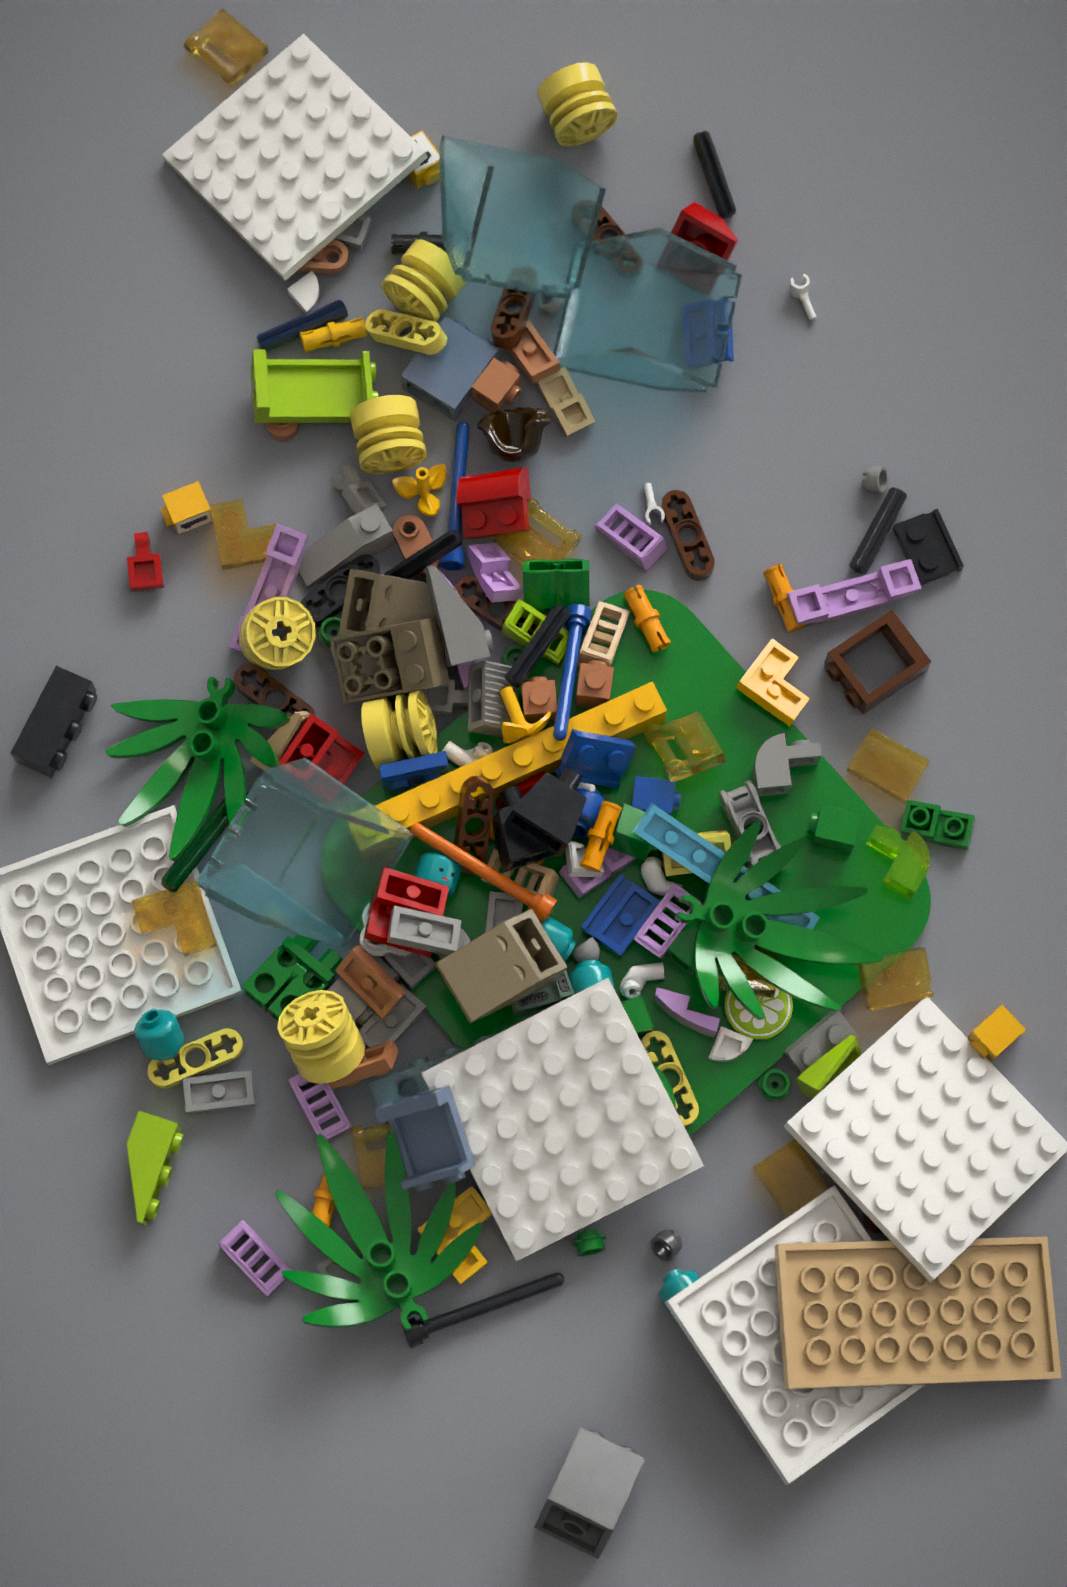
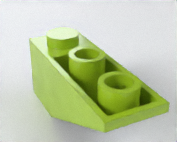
M138 1111L127 1141V1150L137 1222L147 1227L149 1219L154 1221L158 1214L161 1201L157 1200V1196L161 1186L166 1187L172 1174V1167H169L172 1154L179 1153L184 1140V1134L180 1133L182 1128L178 1123Z

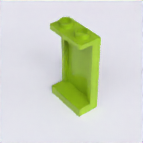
M253 349L250 376L254 423H351L350 412L355 406L364 401L379 397L378 391H373L372 382L376 380L375 362H370L369 351H362L360 359H267L266 349Z

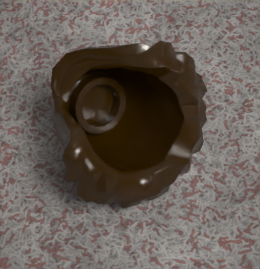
M518 407L514 410H498L490 415L484 414L478 421L477 428L483 431L488 440L489 447L495 455L504 461L516 463L537 454L542 440L543 429L551 422L552 417L540 408Z

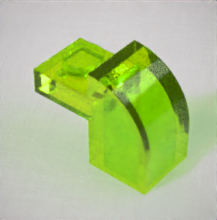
M876 824L866 844L895 860L882 883L911 900L929 869L930 854L923 838L913 830L907 841L901 839V834L889 826H883L882 828Z

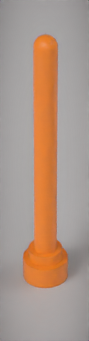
M414 823L411 826L410 832L413 836L529 907L528 910L532 909L540 922H544L554 909L558 900L546 893L544 896L540 893H537V895L533 894L420 823Z

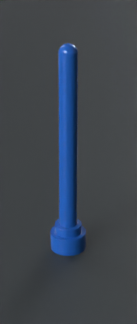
M464 421L459 422L456 429L448 531L455 530L459 536H461L462 511L461 506L457 505L456 491L459 479L462 476H466L470 429L469 424ZM459 546L439 559V567L452 571L464 569L466 554L463 552V547Z
M571 604L566 608L570 612V617L565 623L569 634L553 736L557 741H563L567 736L582 633L590 626L591 610L582 604Z

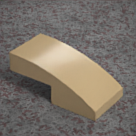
M562 367L560 371L536 382L545 403L566 437L596 422L582 393H578L566 367Z

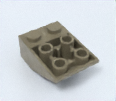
M350 569L338 635H347L434 617L435 613L428 583Z
M436 616L330 638L344 704L433 688L450 682Z
M532 909L504 921L435 964L470 1023L554 984L567 968V965Z

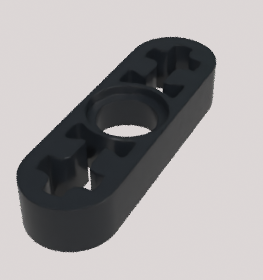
M370 555L358 556L301 600L300 603L307 610L310 605L317 608L324 603L322 595L325 594L327 601L332 605L331 608H329L327 602L320 607L321 615L318 617L311 614L315 627H320L324 620L334 617L343 610L345 598L337 599L330 592L336 584L342 583L347 585V576L350 569L360 570L359 567L364 566L366 569L372 567L371 572L381 574L380 565L376 558Z

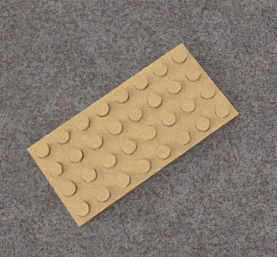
M1048 1237L977 1238L931 1283L891 1241L790 1243L774 1246L785 1390L1034 1381L1062 1378Z

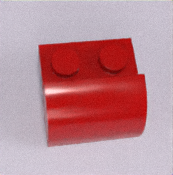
M527 467L467 475L459 479L456 502L457 505L461 506L464 539L471 540L530 531L527 501H531L529 469Z
M311 713L279 760V767L273 769L279 779L294 791L302 792L325 809H328L365 753L339 736L337 730Z
M384 867L379 875L367 912L369 916L364 939L429 958L433 952L387 942L391 911L394 906L443 916L449 886Z

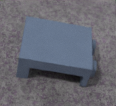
M444 316L439 325L447 336L445 347L433 355L418 352L401 375L402 389L456 422L463 412L462 404L472 392L471 386L494 357L498 359V349L487 337L481 336L479 338L471 333L470 329L459 320L452 321Z
M450 1085L394 1100L375 1109L378 1122L389 1121L407 1175V1179L400 1182L402 1190L414 1187L416 1192L423 1191L435 1186L434 1181L444 1179L446 1184L459 1181L466 1177L465 1171L476 1165Z

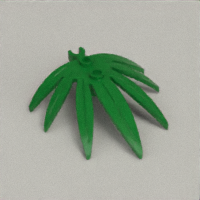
M210 677L207 682L210 698L204 699L201 702L159 699L121 702L111 705L112 709L117 713L133 719L157 723L172 722L139 733L106 749L105 753L111 758H134L153 754L172 746L186 737V740L148 780L118 820L120 825L127 827L157 808L174 791L194 759L184 788L168 856L172 861H176L185 852L203 826L216 796L223 760L225 800L230 832L233 835L239 832L245 812L247 789L244 765L237 747L238 741H241L248 752L265 766L273 769L279 767L278 757L272 746L250 726L253 725L261 729H276L286 725L290 721V717L286 713L269 706L227 704L228 698L235 691V683L230 678H226L224 687L217 690L219 681L214 677Z
M758 820L735 840L720 860L708 885L704 905L699 904L698 900L691 895H683L679 898L678 902L687 904L690 912L689 914L678 912L675 914L674 919L681 923H688L692 920L700 922L693 951L694 971L700 991L710 1008L714 1009L718 1006L719 980L716 967L717 962L726 985L738 1002L756 1019L762 1020L765 1018L748 980L732 956V953H735L753 972L777 989L808 1004L837 1012L841 1010L840 1005L787 967L754 949V946L783 957L813 963L837 965L879 963L883 961L884 957L871 950L829 934L789 923L768 920L765 917L796 915L823 910L863 896L867 893L868 889L866 887L850 886L813 887L783 891L746 900V894L754 891L775 876L806 843V839L801 838L775 850L749 868L734 883L733 880L745 865L757 839L761 826V821Z
M389 1132L387 1134L385 1152V1197L393 1238L392 1243L388 1241L373 1205L350 1168L322 1134H318L317 1143L330 1193L345 1228L363 1258L360 1259L330 1227L298 1202L279 1190L275 1192L276 1198L301 1233L323 1255L349 1274L360 1279L361 1283L356 1284L324 1274L283 1270V1278L306 1291L336 1300L358 1301V1303L339 1304L316 1310L304 1315L302 1320L305 1324L318 1327H352L377 1320L399 1308L401 1311V1325L406 1332H410L412 1329L408 1322L409 1316L417 1314L421 1317L424 1324L428 1322L426 1310L422 1306L415 1304L413 1300L439 1286L458 1269L478 1240L482 1231V1223L479 1222L460 1234L437 1256L433 1263H430L444 1239L451 1219L456 1183H450L438 1200L426 1223L416 1254L412 1255L410 1253L411 1207L408 1188L402 1190L400 1182L406 1179V1174L394 1133Z

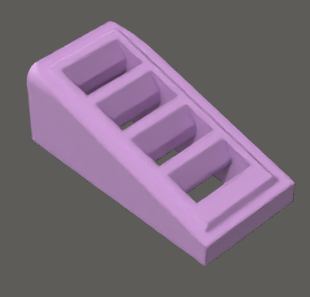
M617 503L595 525V528L645 571H648L667 550L666 542L661 535ZM622 518L624 521L612 531L610 528ZM630 526L633 527V529L624 538L621 537L630 528ZM642 535L643 538L635 546H632L636 539Z
M676 883L672 885L634 937L635 941L661 959L665 957L668 947L688 924L677 923L663 913L666 907L676 914L678 912L689 914L690 908L686 912L671 901L674 896L677 898L683 895L693 896ZM658 918L674 929L671 934L655 924ZM650 930L665 940L663 945H660L647 935Z
M300 1074L288 1080L316 1135L322 1134L327 1140H330L352 1128L328 1083L317 1084L302 1092L299 1087L309 1083V1081L301 1077ZM325 1091L327 1096L308 1105L307 1099ZM330 1103L332 1104L333 1109L315 1118L313 1112ZM338 1115L339 1122L324 1130L321 1129L320 1124Z
M244 1220L237 1224L218 1243L219 1247L267 1297L286 1280L282 1276V1271L290 1270L288 1266ZM247 1234L250 1238L234 1252L231 1247L243 1235ZM257 1244L259 1249L244 1262L241 1257ZM266 1254L270 1259L254 1273L251 1268ZM276 1264L279 1270L264 1284L261 1278Z

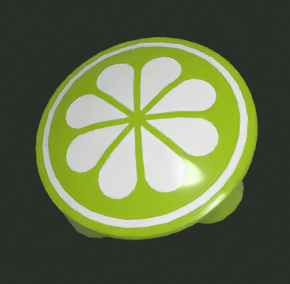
M755 972L744 974L760 1004L765 1018L762 1020L756 1019L738 1002L728 989L724 1003L726 1019L737 1032L752 1039H771L779 1034L791 1019L793 1012L792 996L769 984Z

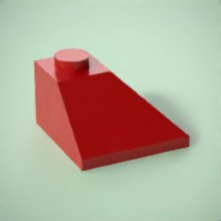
M693 202L681 210L656 266L704 294L711 296L738 239L720 216Z

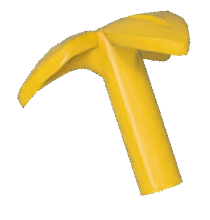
M438 464L430 469L420 467L416 470V480L413 477L401 476L392 480V486L405 499H412L419 495L417 509L420 513L433 517L440 510V500L430 494V491H437L443 488L447 477L445 464Z
M512 686L499 691L512 722L502 723L503 743H516L528 736H532L540 732L551 718L550 711L536 723L530 724L526 722Z

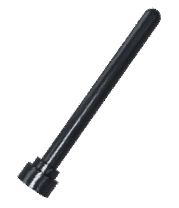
M558 1272L430 1318L425 1324L421 1318L417 1320L415 1317L409 1318L408 1322L411 1325L412 1331L406 1332L404 1330L409 1347L413 1348L424 1344L423 1340L429 1338L428 1334L559 1287L564 1283V1276Z

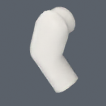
M449 741L443 749L446 752L447 759L459 767L493 753L492 747L485 742L478 743V746L475 748L464 750Z
M648 857L641 866L642 878L651 893L664 897L675 882L666 880L661 868L662 862L659 858ZM674 896L673 900L678 901L679 898Z
M663 963L632 966L620 983L621 994L627 999H632L640 995L647 981L665 979Z

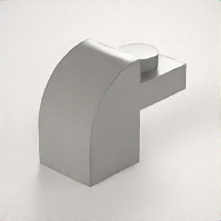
M785 733L769 738L760 747L753 766V784L758 796L788 794L792 785L789 768L818 765L822 756L820 743H811L810 740H797L792 742L791 746H786Z

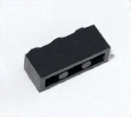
M55 666L11 751V755L17 763L50 778L53 777L56 770L60 771L67 759V752L65 751L68 745L79 737L82 730V723L80 722L86 711L91 712L97 701L93 682L59 666Z

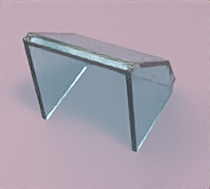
M442 135L439 147L442 242L454 274L461 275L463 281L484 285L488 281L490 286L512 290L517 286L519 291L544 295L546 292L547 296L569 300L573 290H579L606 189L556 158Z
M660 227L579 243L553 352L560 362V368L566 367L567 371L656 390L707 393L709 387H717L722 364H714V359L723 360L729 333L721 331V329L731 328L736 303L727 301L728 298L735 299L738 297L742 275L734 273L737 265Z
M306 758L264 770L261 777L256 779L246 796L248 802L257 806L256 809L253 810L242 803L229 825V829L238 834L239 837L230 832L224 833L212 853V857L222 863V866L219 867L208 860L196 880V885L205 891V896L256 923L343 947L347 945L360 924L363 910L371 901L382 869L384 867L389 869L395 867L414 834Z

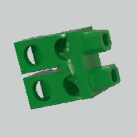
M304 928L293 939L287 936L281 943L282 945L242 985V990L248 998L266 1013L269 1011L270 1016L278 1022V1018L284 1008L295 998L308 992L327 991L336 981L335 975L337 972L335 970L343 961V958L330 948L319 960L313 957L310 952L317 946L319 939L310 930Z

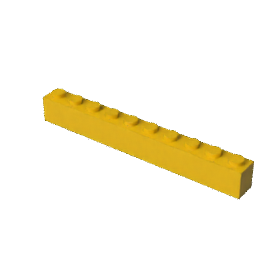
M652 681L570 718L567 736L563 741H557L554 738V726L346 818L348 831L362 859L413 836L410 828L414 823H420L426 828H431L457 816L461 786L465 780L472 776L484 777L494 789L495 799L500 797L499 794L503 790L513 787L544 770L548 774L555 772L556 768H559L562 760L560 758L572 729L629 739L664 723L667 709ZM478 787L476 792L471 793L476 802L475 807L478 806V795L485 793L481 787Z

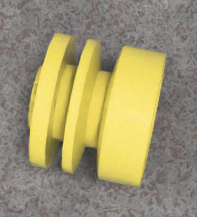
M586 62L564 67L551 74L538 87L537 97L545 114L550 117L549 124L554 130V135L560 145L577 146L592 141L606 133L617 121L618 113L612 104L611 97L605 92L606 86L595 64Z
M415 240L401 257L402 265L394 266L390 271L391 274H388L382 281L381 287L386 297L402 313L437 322L440 318L439 314H442L447 309L446 301H453L467 284V277L457 262L442 249L425 240Z
M404 395L375 397L360 403L350 412L354 438L359 440L356 448L359 455L360 469L364 472L371 474L401 472L420 464L427 457L425 444L423 443V433L417 429L420 426V419L416 401L413 398Z
M272 597L259 603L243 618L239 628V645L244 656L252 664L266 671H281L302 661L311 651L316 638L315 623L310 612L300 602L288 597ZM277 624L279 629H285L287 635L282 637V641L279 636H273L272 631L277 628Z
M421 690L411 691L409 697L404 693L398 694L395 700V709L387 697L367 701L362 704L361 716L364 738L371 760L378 770H380L379 765L404 760V750L409 759L437 753L435 719L429 703Z
M318 990L295 998L284 1008L278 1018V1032L300 1076L309 1082L318 1084L335 1082L349 1075L358 1067L364 1057L365 1043L343 998L333 991Z

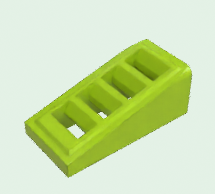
M518 599L505 620L501 633L526 647L533 635L527 634L531 625L534 623L538 626L534 632L535 634L546 616ZM520 617H523L526 621L520 629L516 624ZM562 628L557 634V637L562 640L556 650L553 652L549 649V646L542 657L559 665L566 653L569 632Z
M852 1034L849 1035L796 1078L803 1095L813 1099L862 1055L857 1037Z

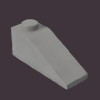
M376 503L347 518L305 549L298 572L307 588L333 576L358 556H372L394 544L393 530L378 504Z
M435 566L425 568L424 571L447 667L490 657L489 650L493 649L490 631H484L482 622Z

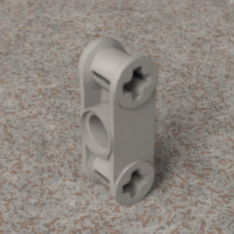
M751 780L746 781L744 786L732 791L725 792L722 790L718 792L722 809L730 821L737 838L744 832L745 826L753 824L758 820L761 821V834L757 836L753 849L746 861L748 869L770 853L781 848L775 839L762 809L756 788Z

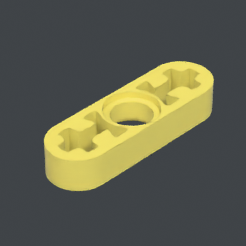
M385 309L374 311L365 321L366 330L376 342L427 355L438 353L447 343L446 334L440 325L434 321ZM412 327L409 334L399 337L405 328Z
M230 1028L221 1029L180 1048L175 1057L180 1056V1063L186 1073L180 1075V1070L177 1068L169 1072L170 1078L168 1080H163L161 1076L155 1077V1074L159 1072V1065L165 1064L167 1068L177 1065L174 1060L175 1057L166 1061L153 1059L148 1066V1077L159 1088H171L182 1083L183 1078L197 1077L238 1059L243 1053L244 1042L237 1031ZM224 1037H228L231 1041L237 1040V1043L233 1045V1052L227 1053L225 1049L215 1052L218 1059L212 1061V1055L206 1044L212 1042V1047L215 1049L223 1045L222 1039ZM194 1049L202 1050L206 1055L204 1064L198 1068H192L186 1062L188 1053Z
M651 1031L642 1038L641 1042L645 1050L650 1047V1040L655 1039L657 1044L663 1042L665 1045L661 1049L662 1058L665 1061L670 1057L672 1062L664 1063L658 1068L662 1072L673 1070L679 1076L678 1085L672 1089L674 1095L682 1089L686 1092V1094L680 1095V1099L684 1106L690 1105L692 1110L688 1113V1119L684 1120L681 1115L679 1117L684 1127H688L697 1119L699 1114L698 1103L669 1037L663 1032ZM647 1052L652 1064H658L656 1054L654 1052Z

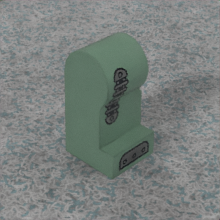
M565 970L554 984L510 1004L513 1015L522 1016L547 1009L573 996L574 991L567 971Z

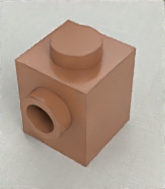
M494 357L471 386L472 400L493 413L498 410L503 411L508 403L513 405L522 391L520 388L519 371L507 361L502 363Z
M597 660L588 661V664H580L576 694L577 707L594 708L610 701L614 667H610L607 663Z
M540 676L529 678L527 682L521 685L522 711L525 721L530 724L536 723L550 711L551 718L547 724L555 723L557 712L555 680H547L546 677Z

